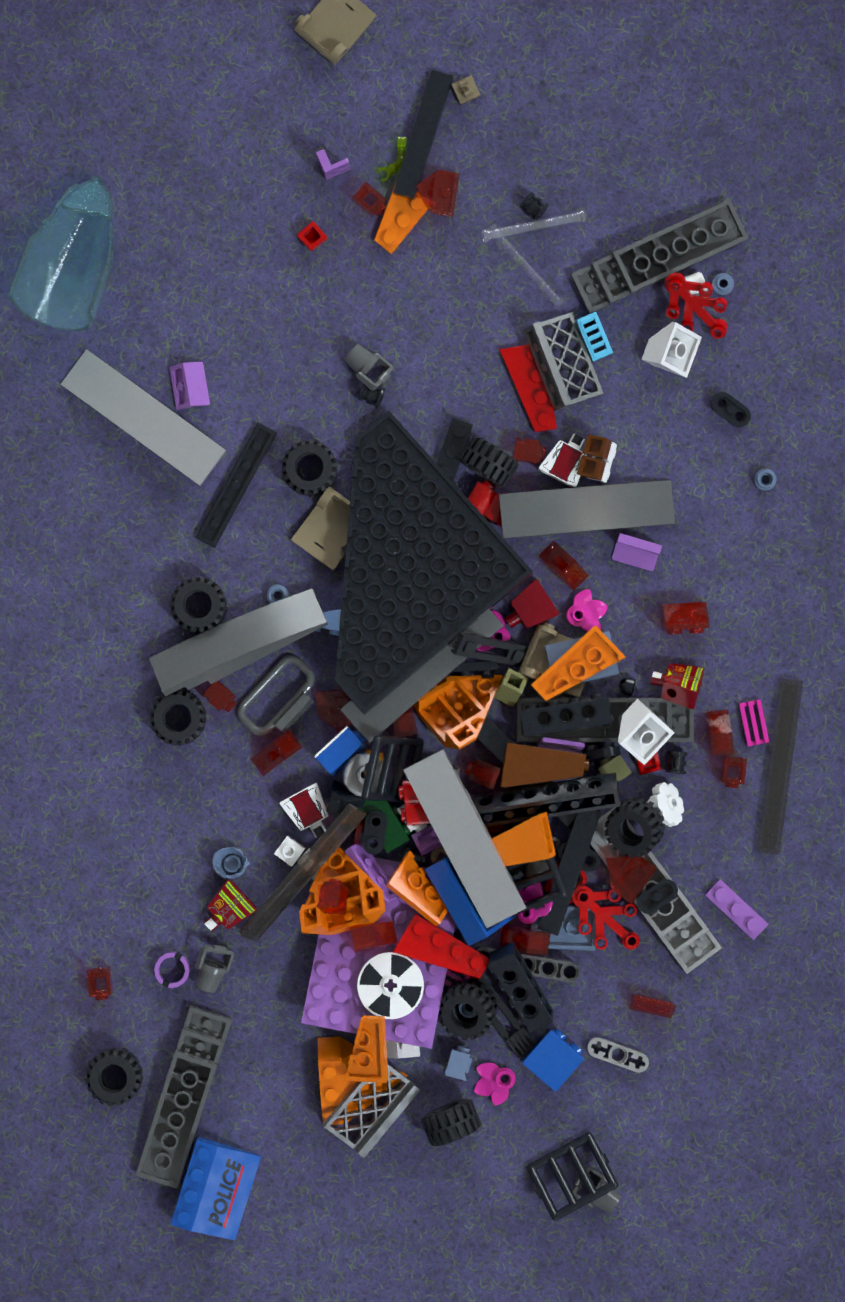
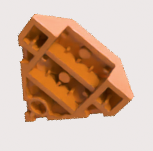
M481 675L446 677L413 706L418 717L444 747L460 750L477 739L503 675H494L493 678H481Z
M334 841L330 845L331 851L327 859L323 860L311 885L310 895L305 905L302 904L299 911L302 933L339 934L372 925L386 911L383 890Z
M340 1036L318 1038V1066L323 1123L358 1082L343 1081L354 1044ZM399 1071V1072H400L402 1075H404L405 1077L408 1076V1075H406L405 1073ZM400 1079L390 1080V1081H391V1089H392L395 1085H397L399 1082H401L402 1080H400ZM376 1083V1092L387 1090L386 1083ZM372 1084L364 1085L361 1088V1095L372 1093ZM372 1098L361 1100L362 1109H366L372 1104ZM352 1101L347 1105V1112L358 1110L357 1101ZM355 1116L347 1117V1122H349ZM343 1118L335 1119L331 1125L344 1124Z

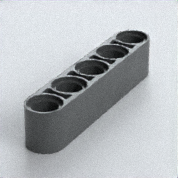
M479 946L475 950L478 952L482 950L487 951L490 959V952L499 948ZM520 952L523 959L529 958L532 960V966L529 969L533 976L564 982H574L579 978L580 970L575 962ZM551 962L554 964V969L551 973H544L542 971L544 963ZM567 966H573L576 970L572 977H566L563 974Z

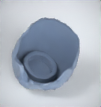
M234 847L219 849L215 852L212 861L215 872L225 879L238 878L250 865L247 857L243 856V852Z

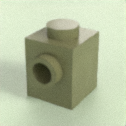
M509 668L501 679L494 698L513 707L521 696L528 677Z
M616 755L613 758L610 756L599 762L601 766L597 768L599 773L596 776L616 773L619 782L632 772L621 755Z

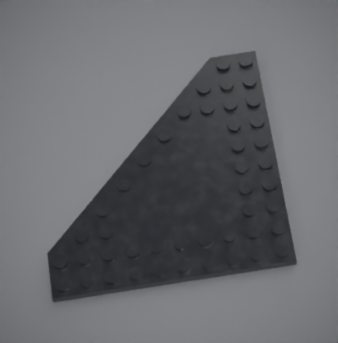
M387 411L355 439L335 683L363 715H366L459 636V631L464 632L533 574L529 566L390 411Z

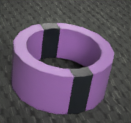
M168 952L162 955L156 962L154 969L155 977L165 987H179L189 977L190 964L181 953ZM173 957L182 961L185 973L178 982H169L162 977L160 966L166 958Z

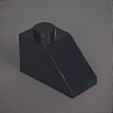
M335 780L332 783L327 798L326 812L340 821L359 820L365 800L360 796L354 795L344 785Z

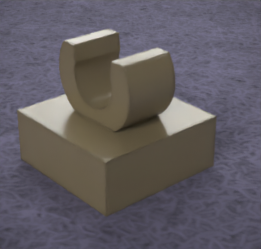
M472 75L451 84L460 105L480 96Z

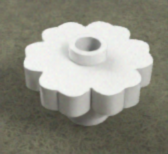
M663 782L656 784L652 788L653 796L646 802H653L654 809L658 807L661 810L659 815H663L665 819L662 823L669 827L678 825L682 821L681 814L684 813L683 800L678 797L677 788L672 783L666 784Z

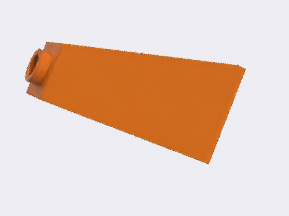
M542 812L492 838L505 866L550 859L556 855L547 812Z

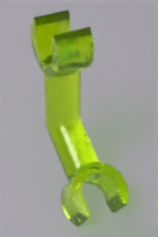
M398 137L397 160L386 168L380 167L377 169L376 174L380 171L387 172L386 178L382 179L381 182H386L392 173L401 168L406 153V137Z

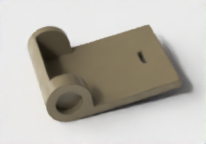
M321 0L310 15H300L294 23L296 26L294 31L333 65H336L377 15L360 0Z
M328 487L315 508L291 539L293 543L332 571H334L345 556L341 547L347 544L350 501L333 488Z
M549 623L537 624L518 673L536 681L550 668L545 646L572 640V638L559 634L554 630L555 626ZM586 682L579 683L564 692L580 697Z

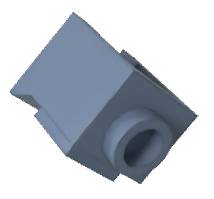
M457 1045V1049L452 1047L445 1070L446 1076L466 1081L465 1073L469 1072L472 1062V1056H470L469 1052L470 1048Z

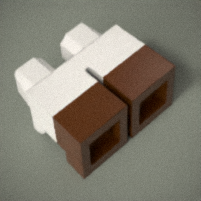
M588 434L583 454L592 457L581 456L577 475L607 483L612 461L616 454L617 444L608 438Z

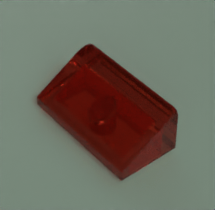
M633 993L629 1009L671 1019L676 1005L673 1002Z

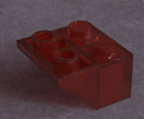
M706 602L661 604L662 631H667V635L682 634V630L688 629L689 634L704 633V629L710 628Z

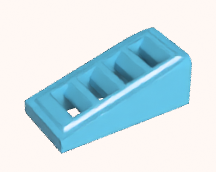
M596 312L576 320L579 332L593 362L613 353ZM594 320V325L584 329V324ZM598 329V333L587 336L586 333ZM599 337L602 338V341L591 345L590 341ZM605 345L606 349L594 353V349Z

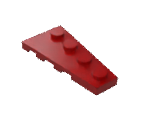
M529 345L500 349V353L534 432L557 429L554 409Z
M416 914L393 950V953L477 979L481 978L490 960Z

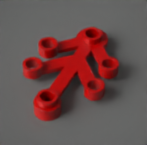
M672 273L667 276L664 283L666 290L670 292V303L666 310L667 317L676 319L679 316L680 307L678 306V300L680 295L685 301L684 320L681 326L688 325L690 326L688 330L693 331L694 310L710 328L709 332L713 338H723L727 333L728 324L722 319H714L703 306L713 307L716 312L722 313L727 307L726 299L721 297L717 299L708 298L713 291V286L709 282L697 283L686 281L685 277L680 273ZM688 290L699 291L701 296L692 295Z
M579 886L572 895L573 903L579 907L578 931L582 935H588L592 930L591 925L588 923L589 908L595 915V939L593 943L597 949L603 950L608 945L604 935V923L621 937L622 945L630 950L637 948L640 943L639 936L635 932H627L610 916L626 915L633 917L637 913L636 906L632 903H627L624 906L600 907L595 901L609 899L611 902H618L621 898L620 891L612 888L609 891L592 892L587 886ZM616 891L618 894L617 898L611 899L610 894ZM582 893L587 895L585 901H581L579 898ZM629 906H632L634 909L631 914L626 912ZM584 924L588 925L586 932L581 931V926ZM630 937L635 938V942L632 945L628 944ZM599 939L604 940V945L601 947L597 945Z

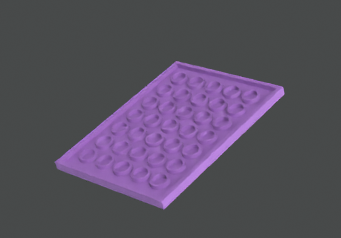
M374 857L388 879H390L400 862ZM426 872V874H425L426 878L429 880V882L431 883V885L434 886V884L432 883V881L430 880V878H429V876H428V874H427V872ZM397 896L385 904L386 911L372 925L335 935L319 934L301 1024L357 1034L361 1018L364 1015L375 1016L364 1007L358 995V977L363 966L376 955L393 952L415 914L426 921L428 920ZM449 911L442 922L436 927L453 936L456 923ZM411 959L422 973L424 981L423 995L417 1007L408 1015L398 1019H385L386 1040L432 1049L447 969ZM389 980L387 984H384V987L388 988V992H393V988H397V984H393V980Z

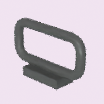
M288 655L281 658L240 702L237 707L239 721L255 735H267L275 727L285 733L314 702L307 695L315 682L312 669L297 656ZM294 664L305 674L306 682L264 727H258L246 716V708L286 665Z

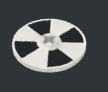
M387 952L374 956L363 966L358 977L357 990L362 1004L370 1013L375 1016H385V1019H398L408 1015L417 1007L423 995L424 981L420 969L409 957ZM389 980H393V984H397V988H393V992H388V988L384 987V984H387Z

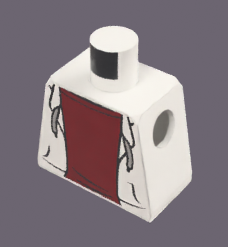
M573 433L568 444L560 440L538 470L571 488H576L580 475H577L581 456H587L580 451L585 439Z
M317 782L280 802L282 808L301 831L310 827L315 838L327 832L321 820L329 815L326 812V806Z

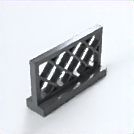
M572 312L543 322L534 323L523 330L554 411L604 394ZM567 319L570 326L569 332L560 328L563 320ZM547 326L554 330L551 338L545 336L542 327ZM557 333L566 337L564 346L555 341ZM570 340L578 346L576 353L568 349ZM552 346L561 350L559 359L553 356ZM565 353L574 357L572 366L563 362ZM578 360L585 364V373L576 369ZM560 367L569 370L567 379L561 377ZM573 374L582 378L580 386L571 382ZM586 381L592 383L595 392L590 393L584 389ZM568 387L578 391L575 399L570 400L567 392Z
M389 1064L386 1091L376 1092L377 1082L358 1081L322 1124L324 1128L353 1148L363 1158H365L420 1091L411 1079L406 1078ZM400 1079L403 1083L399 1088L391 1089L390 1080ZM366 1084H372V1093L361 1095V1088ZM387 1095L385 1105L377 1106L376 1097ZM372 1098L373 1107L362 1109L361 1100ZM352 1101H357L358 1110L347 1112V1105ZM373 1112V1119L368 1123H363L362 1114ZM358 1115L359 1124L348 1126L347 1117ZM343 1118L344 1127L333 1128L331 1126L335 1119ZM359 1129V1136L354 1142L348 1139V1131Z

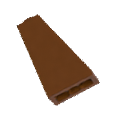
M506 743L500 787L583 777L584 772H588L589 760L586 759V754Z

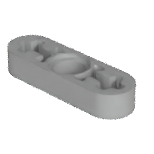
M593 1037L587 1044L588 1052L595 1058L638 1073L648 1068L649 1060L647 1056L637 1050L601 1037ZM600 1041L603 1048L607 1049L608 1044L612 1046L608 1050V1057L606 1058L604 1057V1051L598 1050L597 1053H594V1048L591 1045ZM617 1048L624 1051V1057L619 1061L612 1058V1051ZM628 1052L632 1053L631 1058L638 1059L641 1056L642 1061L645 1062L644 1065H640L638 1068L635 1067V1063L629 1061L628 1065L624 1063L628 1059Z

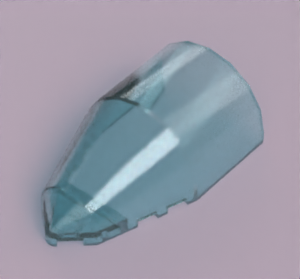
M93 175L92 179L78 185L76 183L70 186L54 206L55 210L48 219L45 218L36 234L33 233L31 235L8 294L13 305L26 316L60 330L83 331L88 330L94 325L114 268L113 197L97 175Z

